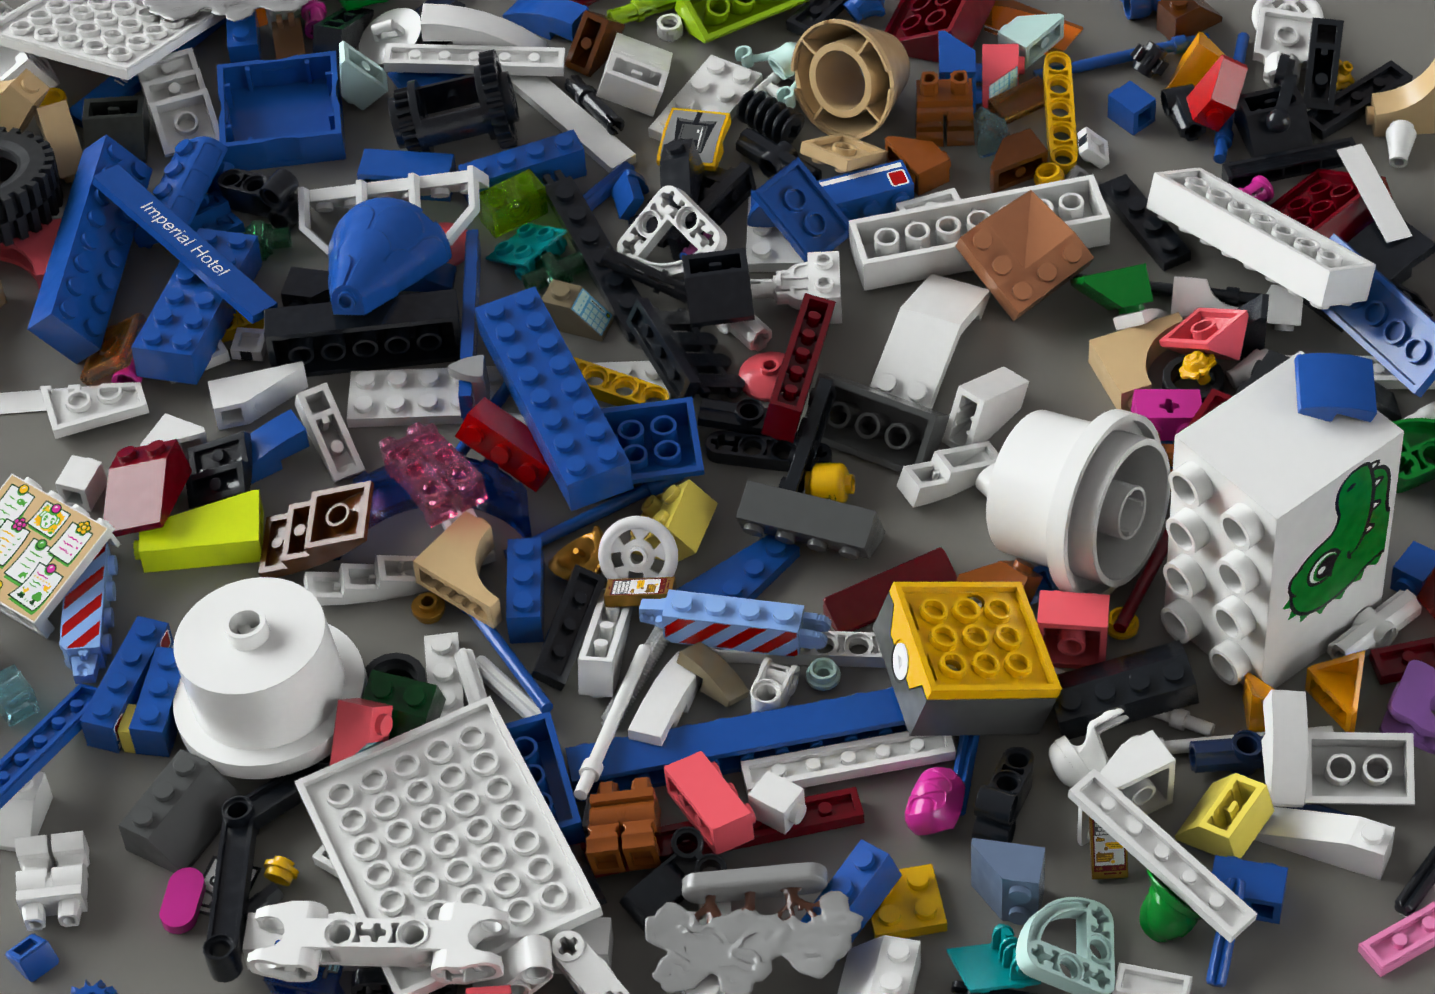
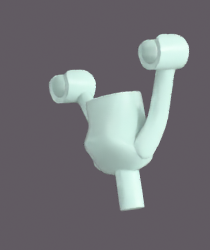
M786 42L773 51L753 54L751 47L742 45L735 49L736 61H741L742 66L746 68H751L755 62L768 61L772 70L781 79L786 80L795 75V71H791V61L797 43ZM796 80L791 87L783 86L777 90L778 102L785 103L787 107L794 108L796 106L794 89L797 88Z

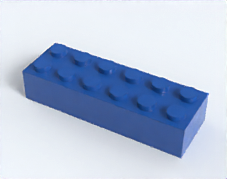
M198 229L197 233L254 281L262 267L258 236L213 229ZM181 261L144 323L131 349L138 377L197 385L213 353L216 351L220 339L222 340L234 318L233 314H236V309Z

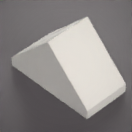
M165 413L140 446L148 445L156 440H163L164 442L177 439L188 460L187 448L208 441L204 427Z

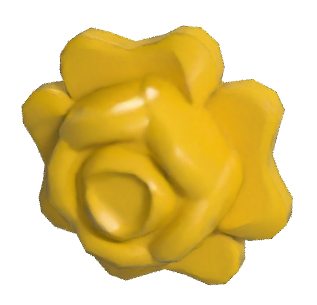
M1339 59L1336 91L1345 89L1355 82L1351 75L1353 65L1349 61L1342 62Z
M1199 350L1194 351L1192 354H1187L1184 357L1183 366L1179 368L1181 379H1197L1200 385L1209 383L1211 380L1209 375L1210 369L1217 364L1214 354H1205Z

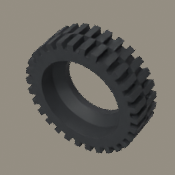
M0 127V181H5L0 184V243L9 246L14 244V238L18 237L20 240H24L29 237V231L37 233L42 230L41 224L48 225L52 222V216H57L60 212L59 207L63 205L62 198L64 196L54 151L50 143L44 141L40 135L34 137L33 132L28 130L21 134V129L12 128L7 132L6 127Z

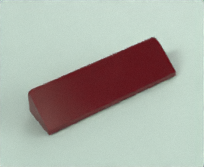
M939 547L823 599V613L831 619V625L835 631L853 632L876 621L893 582H958L956 581L958 577L946 552L942 547Z

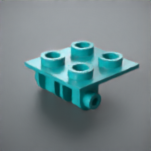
M533 223L524 224L517 229V233L510 239L497 244L494 248L495 250L485 258L488 261L515 265L517 268L515 271L517 278L521 281L525 279L530 280L540 271L539 269L545 268L546 264H550L552 260L565 252V247L568 244L562 236L567 233V230Z
M996 925L992 933V942L989 944L948 948L946 950L970 993H987L991 990L1007 988L1021 989L1026 986L1041 984V981L1027 976L1020 970L1016 961L1018 938L1014 937V931L1009 925Z

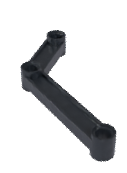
M331 754L306 769L285 776L275 777L246 796H234L223 803L221 808L223 818L207 939L203 945V954L214 980L224 983L233 981L238 978L243 970L241 961L256 837L259 834L260 828L303 802L294 781L330 766Z

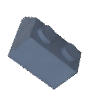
M972 838L971 886L1001 920L1010 921L1017 925H1025L1027 920L1039 911L1042 906L1045 883V847Z

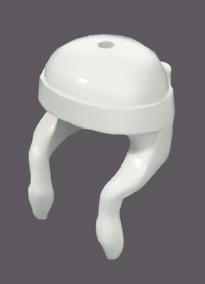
M1122 708L1108 710L1090 721L1087 726L1086 739L1082 745L1076 746L1071 744L1064 735L1056 739L1050 746V763L1055 774L1064 785L1072 788L1092 769L1095 768L1100 773L1109 759L1100 734L1129 719L1127 715H1121L1125 712Z

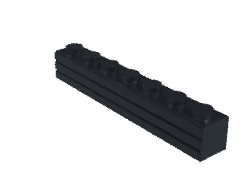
M1352 137L1225 163L1222 164V180L1236 188H1244L1252 183V179L1258 175H1262L1269 182L1311 174L1318 168L1330 170L1344 167L1345 165L1337 150L1354 146L1356 143Z

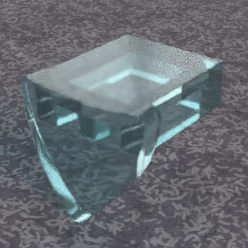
M981 106L974 114L979 128L976 137V148L978 156L985 158L997 153L1002 139L1010 136V132L1003 118Z

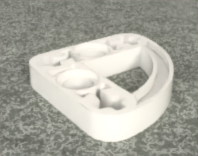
M667 185L656 193L617 243V252L661 272L665 269L669 271L668 275L679 278L684 277L682 260L671 263H654L646 260V257L672 225L698 249L693 254L722 251L726 247L727 237L725 232L683 190ZM670 195L673 196V201L678 206H681L679 210L670 206V201L668 200ZM695 212L697 222L694 227L688 229L685 225V219L689 213ZM655 216L658 226L654 232L648 233L646 229L647 221ZM704 231L707 234L713 235L714 244L710 246L709 240L700 233ZM638 234L645 237L646 241H643L642 237L638 236ZM632 243L635 244V254H631L632 250L629 247Z

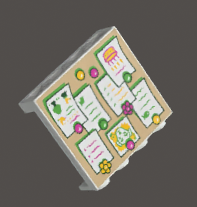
M11 474L0 488V612L47 639L55 629L47 618L107 542L117 548L120 546V542L113 534L115 530L113 526L102 518H98L96 521L90 518V514L77 504H74L72 507L67 505L66 501L52 490L49 493L42 491V487L33 479L26 477L23 480Z

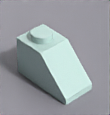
M1060 13L1017 16L1000 28L997 35L998 44H1019V56H1025L1026 70L1064 38V16Z
M345 41L339 43L341 96L349 104H354L361 110H364L388 92L387 73L384 72L382 67Z

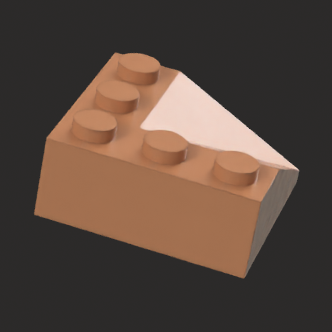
M1032 190L984 219L962 235L955 245L1013 322L1087 268L1094 259V256L1077 234Z

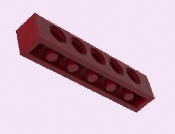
M807 293L804 294L768 405L761 434L793 443L827 336L835 301Z

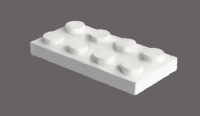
M710 55L648 128L649 137L661 141L663 130L672 108L730 113L732 120L736 115L738 104L744 94L753 90L763 81L762 73Z

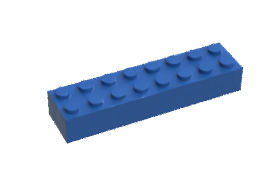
M107 134L82 152L27 329L75 364L101 349L137 223L93 185V176L118 164L147 189L153 171L152 168Z
M534 286L475 307L479 334L570 510L574 511L634 489L630 462L536 287Z

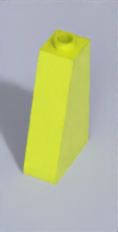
M248 491L170 516L162 528L139 532V540H134L133 543L135 559L141 560L144 573L260 562L264 537V508L260 491Z

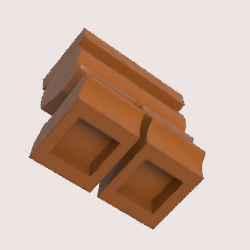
M965 70L953 71L950 73V79H938V74L934 71L922 72L920 80H916V139L933 141L937 147H944L943 117H946L947 146H975L972 78H968Z
M635 778L632 781L631 790L620 791L618 783L613 781L600 782L597 794H590L591 808L589 811V826L587 827L589 836L586 838V856L594 875L626 872V862L630 871L657 868L662 864L660 849L655 837L661 835V808L650 778Z

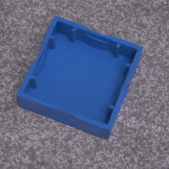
M336 51L294 55L277 60H252L217 65L218 97L221 106L219 138L220 142L228 148L223 161L232 163L235 169L251 171L346 159L340 71Z

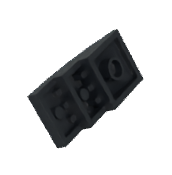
M1373 221L1347 243L1363 258L1376 264V269L1381 274L1396 283L1402 284L1412 275V268L1435 253V242L1406 221L1405 223L1412 237L1386 243L1376 222ZM1303 298V303L1340 332L1344 331L1323 310L1311 306L1310 301Z

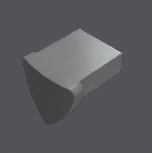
M484 355L463 358L448 366L451 377L471 382L475 405L484 397L490 400V383Z

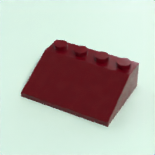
M900 0L884 31L892 34L902 43L908 57L939 63L938 31L945 30L973 48L996 0Z
M1318 168L1270 205L1272 208L1321 235L1330 238L1334 233L1346 243L1375 221L1349 172ZM1380 176L1392 198L1386 177Z

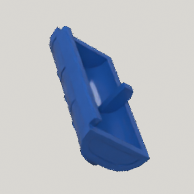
M206 136L182 140L176 145L174 156L165 167L160 183L154 188V196L190 226L199 207L207 206L209 203V197L206 193L228 148L220 141ZM138 224L134 232V240L140 248L146 247L149 249L152 248L153 244L159 243Z

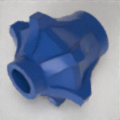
M848 0L843 4L846 11L857 23L862 19L872 16L883 17L886 14L884 8L885 0Z

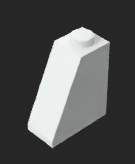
M1003 366L960 385L942 442L953 448L985 442L990 439L1021 409L1029 381Z

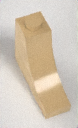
M1435 58L1431 65L1413 81L1393 90L1372 93L1371 106H1366L1365 118L1366 124L1372 125L1374 137L1386 136L1387 128L1396 120L1411 122L1417 134L1435 133Z
M27 68L15 79L0 81V127H6L7 132L12 128H19L22 133L28 127L35 115L36 108H39L50 89L49 86Z
M63 100L36 108L34 117L44 141H48L51 148H53L60 179H65L66 184L74 181L83 151L67 101Z
M1179 312L1149 321L1143 325L1129 327L1089 340L1088 362L1116 409L1131 412L1134 389H1151L1152 384L1147 375L1148 369L1158 356L1168 350L1161 347L1159 340L1183 321Z
M465 511L413 560L417 584L494 629L502 621L500 600L483 585L479 578L484 560L494 549L491 525L484 518H477Z

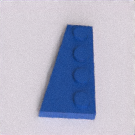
M767 535L676 590L756 599L800 557V547L795 544L782 543L776 540L775 536Z

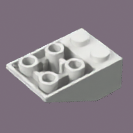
M617 32L596 96L653 117L667 81L673 53Z

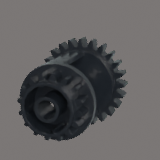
M494 49L478 54L479 65L474 66V74L424 86H419L415 79L407 81V87L394 90V97L388 98V109L393 132L400 149L406 148L408 151L434 153V146L483 134H489L491 140L497 139L502 149L518 145L515 122H519V111L510 75L508 71L502 72L499 57ZM474 103L480 104L479 106L470 107L432 117H429L428 115Z

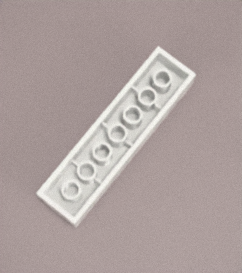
M1200 167L1154 173L1146 208L1158 214L1157 217L1159 219L1174 223L1179 226L1178 229L1180 231L1195 235L1200 238L1201 243L1216 247L1221 250L1222 255L1237 259L1243 263L1246 269L1258 271L1265 275L1267 281L1286 287L1290 294L1310 301V305L1315 308L1329 309L1330 306H1351L1352 303L1367 301L1376 264Z
M1094 174L849 220V246L864 291L925 280L931 273L946 276L972 271L971 266L955 247L959 238L984 219L1030 190L1077 234L1087 248L1110 244L1111 217Z

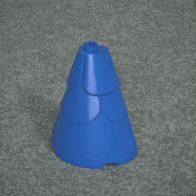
M374 198L352 207L338 222L328 248V289L333 315H365L396 297L399 292L420 281L427 274L449 262L452 258L451 247L446 234L437 221L433 222L422 213L423 209L417 205L397 198Z

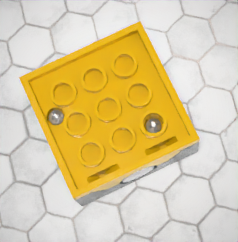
M893 582L874 623L873 630L909 735L1039 734L1062 687L1022 582Z

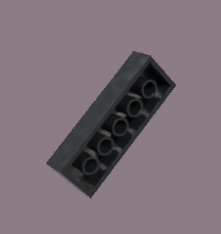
M456 289L397 295L365 315H333L331 302L264 309V337L271 368L303 361L306 377L351 373V371H370L460 360L462 323Z

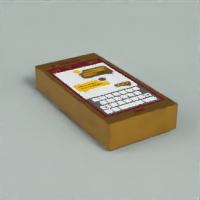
M675 577L608 579L604 593L605 607L640 606L642 599L666 598L669 589L676 590Z
M1089 817L1092 880L1127 878L1128 851Z

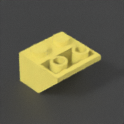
M689 479L677 486L671 485L665 492L657 496L651 495L641 507L643 511L641 516L657 520L670 531L677 544L679 562L697 553L718 503ZM630 531L632 536L630 540L636 539L632 531ZM650 532L644 538L653 548H656L661 543ZM639 551L632 552L633 554L642 555Z
M1238 773L1213 782L1176 833V840L1212 855L1235 856L1241 859L1274 812L1267 785Z

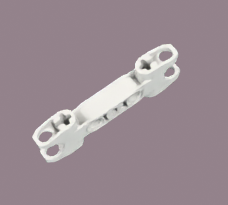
M289 901L257 909L255 919L258 922L259 929L283 936L274 946L255 949L253 952L248 953L247 964L252 973L286 982H310L315 980L318 975L319 965L431 966V977L437 982L467 985L503 976L505 966L503 965L502 957L492 952L481 951L475 948L485 938L501 936L510 932L511 921L508 912L474 903H447L440 909L439 920H420L412 918L330 919L328 918L327 907L315 901Z

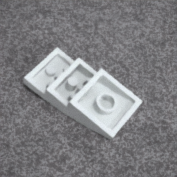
M192 47L172 52L137 74L165 158L174 156L176 145L184 139L190 140L206 136L220 141L219 124Z

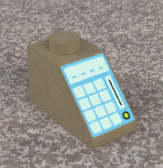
M552 279L542 297L555 325L561 332L602 342L614 321V315L582 286Z

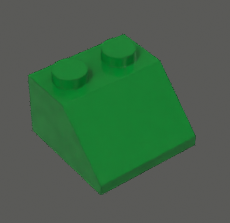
M1146 263L1070 279L1072 287L1107 310L1118 309L1119 315L1145 310L1144 303L1153 302Z

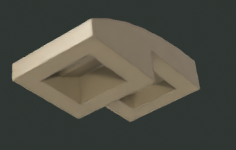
M698 642L679 652L677 664L703 679L700 691L726 707L748 697L749 690L738 674L722 657L702 642Z

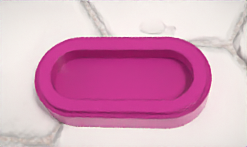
M191 867L179 869L169 879L159 913L162 925L169 933L182 934L188 932L197 922L206 892L204 876L198 869Z

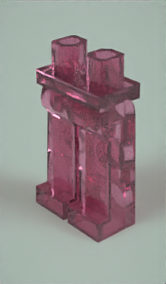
M417 422L408 427L406 436L398 440L389 436L379 441L386 473L390 478L394 477L396 482L402 485L424 513L425 521L431 528L458 515L456 507L462 513L488 500L482 474L438 433L437 427L433 423L424 426Z

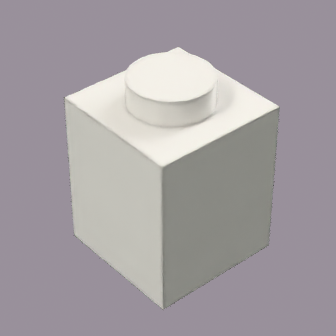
M72 455L55 485L58 494L66 501L67 505L72 507L74 504H77L86 511L91 512L107 485V479L101 461Z
M769 770L748 794V802L755 813L756 820L785 835L794 824H799L806 814L807 806L805 805L804 788Z

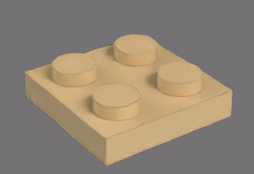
M844 133L801 141L800 153L811 157L812 162L828 164L835 167L834 170L843 174L886 163L888 153L884 149Z

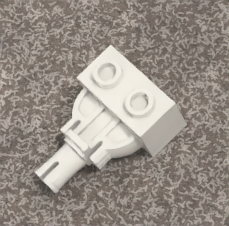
M839 251L807 252L808 262L795 264L788 270L776 271L773 279H750L752 299L774 298V301H777V305H789L794 309L800 310L804 294L807 293L835 301L830 324L842 323Z

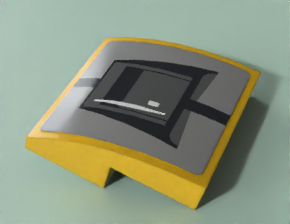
M672 108L661 137L656 159L657 165H660L664 144L677 139L686 140L693 138L704 165V170L716 171L724 153L723 141L732 123L730 113Z

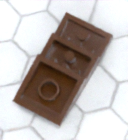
M370 480L314 491L311 494L310 501L289 504L288 513L266 517L258 574L261 577L277 578L301 572L340 557L366 542L374 483Z

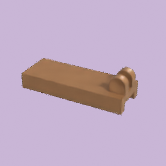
M293 12L287 13V20L282 19V14H277L276 21L271 22L276 60L306 54L301 19L294 18Z

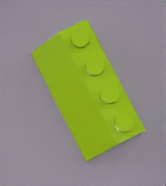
M676 0L674 9L681 17L687 32L706 44L810 0Z

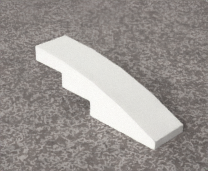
M376 555L374 564L341 563L339 572L305 571L303 579L304 588L317 598L321 606L377 602L429 591L416 583L413 560L418 556Z
M680 651L665 665L640 704L628 728L629 739L662 746L669 730L676 728L682 713L689 712L703 679L677 664Z

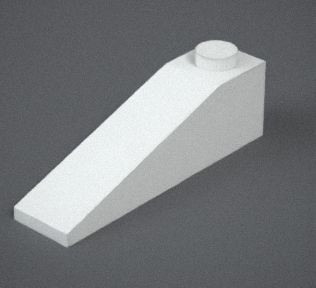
M602 589L578 657L579 695H588L593 698L613 697L619 680L633 606L605 607V589Z
M1274 807L1273 814L1255 840L1381 881L1392 853L1395 827L1361 816Z

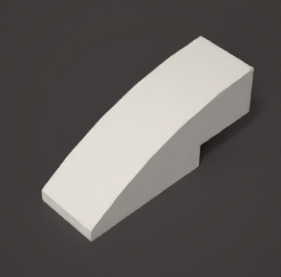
M989 441L934 451L931 461L903 466L897 487L913 508L930 504L974 486L978 475L985 468L996 462L999 453Z
M1271 689L1263 700L1266 734L1261 742L1265 784L1267 785L1273 806L1302 808L1305 803L1308 763L1306 691Z

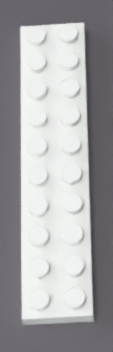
M650 361L594 363L653 383L667 390ZM486 366L490 383V400L504 382L496 366ZM448 368L351 371L347 408L348 428L462 424L463 418H461L458 398L459 379L451 377ZM591 377L586 382L595 386L601 384L603 380L598 377ZM626 387L616 390L618 394L623 396L633 393L630 388ZM510 395L501 409L513 416V414H518L520 411ZM654 397L647 399L646 402H655L662 400ZM597 400L600 408L616 407Z

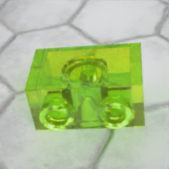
M530 169L479 193V218L494 238L502 236L548 213L545 186Z

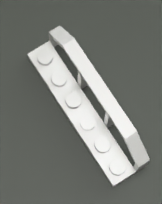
M470 165L464 171L424 176L408 173V178L368 183L359 179L356 180V184L313 190L298 187L299 230L328 255L329 245L311 230L310 206L316 212H331L334 210V207L344 206V208L351 209L355 205L369 199L388 197L402 199L421 208L420 196L431 195L433 198H446L450 196L451 192L460 191L461 194H468L469 206L446 233L449 244L452 246L480 212L479 189L489 188V175Z

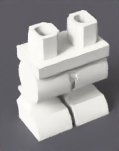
M74 831L51 834V845L47 835L14 838L16 856L22 870L16 872V902L27 930H42L46 927V916L58 915V921L61 926H78L82 912H88L87 878H89L87 867L90 865V849L84 832ZM54 858H55L57 867H54Z

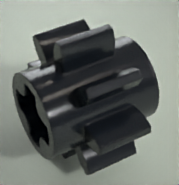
M1148 41L1146 46L1138 43L1131 53L1133 59L1136 60L1132 67L1150 79L1154 73L1162 76L1169 66V63L1164 59L1168 52L1152 41Z

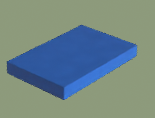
M799 157L751 194L804 262H808L807 252L832 251L849 238V219Z

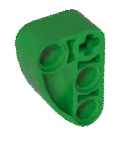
M1407 418L1392 421L1404 431L1396 493L1406 492L1435 479V464H1431L1424 459V457H1429L1435 462V419Z

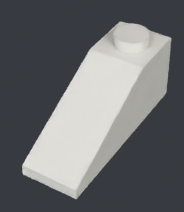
M327 382L297 393L294 405L310 440L334 483L364 472V465Z

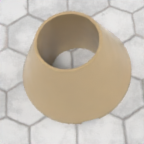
M843 19L825 20L808 28L795 46L791 61V71H795L797 85L794 93L807 118L827 135L844 133L856 139H861L878 130L887 119L908 82L910 76L909 57L902 43L888 32Z

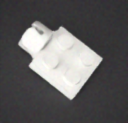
M1260 6L1252 60L1264 64L1263 80L1268 87L1274 88L1277 85L1274 84V78L1281 53L1291 55L1290 58L1296 60L1293 74L1298 75L1296 85L1298 84L1301 69L1307 67L1313 17L1320 18V15Z

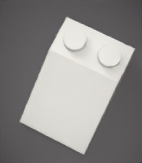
M1153 730L1142 735H1135L1121 744L1100 771L1108 781L1146 815L1173 803L1176 760ZM1078 807L1077 842L1080 846H1083L1090 842L1089 816Z

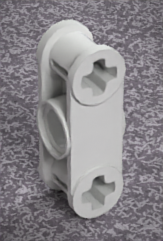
M565 930L553 938L551 946L555 963L569 980L577 994H629L608 964L593 951L579 933ZM569 949L571 952L576 951V953L571 956L570 953H564V951Z

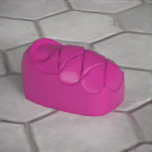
M945 767L929 768L917 780L911 796H909L905 811V822L915 835H931L948 829H954L963 806L965 783L952 769Z

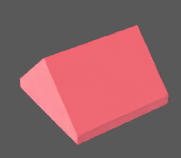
M1197 308L1160 339L1159 343L1161 347L1183 355L1192 354L1194 351L1199 350L1205 354H1214L1215 359L1240 361L1249 314L1247 310Z

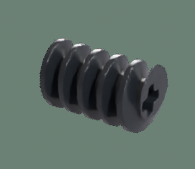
M751 90L746 92L741 98L736 111L740 122L747 124L748 127L755 129L777 144L780 141L793 143L801 132L805 119L803 114L796 113L793 108L787 107L783 102H778L775 97L769 96L766 91L756 93Z

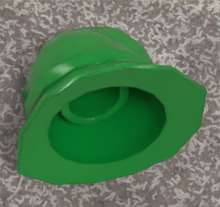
M1147 869L1146 871L1152 885L1142 903L1139 915L1140 926L1144 933L1156 942H1167L1186 936L1197 922L1203 918Z

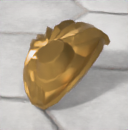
M595 525L593 531L565 545L548 561V568L555 575L566 580L569 579L571 571L576 564L596 574H600L602 570L599 565L598 549L603 536L600 527Z

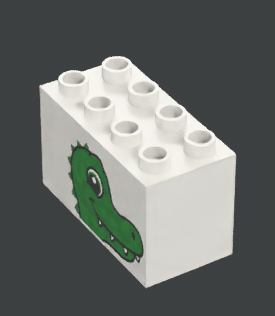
M1299 351L1176 434L1174 439L1173 471L1169 474V484L1171 487L1170 518L1166 521V530L1169 535L1167 564L1163 567V574L1166 580L1165 603L1160 616L1167 632L1176 641L1180 640L1183 644L1190 640L1209 656L1210 664L1218 677L1229 685H1236L1240 682L1244 686V676L1250 672L1276 689L1326 653L1328 645L1351 628L1353 621L1362 610L1367 607L1376 609L1382 602L1404 431L1378 410L1371 422L1338 413L1332 422L1299 414L1297 410L1294 359L1297 355L1305 354L1302 351Z

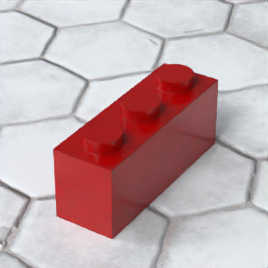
M485 397L468 412L455 435L457 439L534 492H537L549 480L552 473L525 424Z

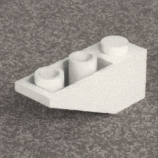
M303 361L208 381L218 431L251 424L297 393L308 388Z

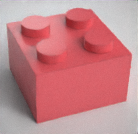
M1040 590L1037 624L1054 667L1078 669L1106 661L1110 595Z

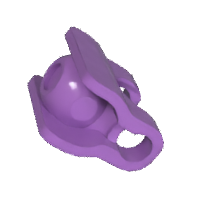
M1419 660L1409 661L1401 681L1395 685L1387 704L1386 713L1379 727L1380 733H1414V746L1432 754H1435V716L1431 712L1435 711V668Z

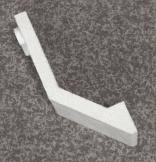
M931 273L900 307L870 387L932 409L960 335L974 319L981 321L991 292L982 287Z

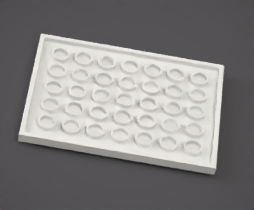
M491 696L294 781L357 918L439 920L441 907L444 904L453 902L474 903L508 912L511 921L510 932L501 936L485 938L477 944L475 949L502 956L510 947L526 936L542 935L551 939L562 931L571 930L603 915L602 908ZM431 966L381 967L393 994H429L449 985L437 982L431 977Z

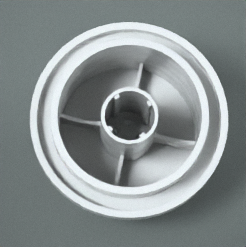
M1112 409L1104 412L1092 422L1047 410H1036L1026 415L1014 427L1004 442L989 482L986 521L989 536L994 546L1001 552L1048 567L1053 582L1063 592L1109 595L1116 588L1133 579L1147 562L1158 541L1170 498V463L1153 423L1141 414L1122 409Z
M249 578L216 589L198 601L181 621L174 639L173 652L181 679L173 699V713L182 741L191 754L210 762L221 774L234 778L269 779L281 777L306 769L329 756L332 751L338 700L362 698L368 682L363 660L355 644L347 635L327 623L317 598L303 586L281 578Z

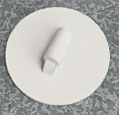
M396 8L381 14L363 32L359 42V52L376 64L383 65L386 43H417L421 35L420 16L416 11L409 8Z

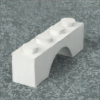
M1174 276L1171 314L1179 312L1183 320L1197 308H1239L1220 301L1212 292L1206 278ZM1271 284L1266 293L1269 294L1267 323L1275 324L1274 330L1294 331V325L1301 326L1303 297L1290 294L1287 291L1288 289L1280 284Z

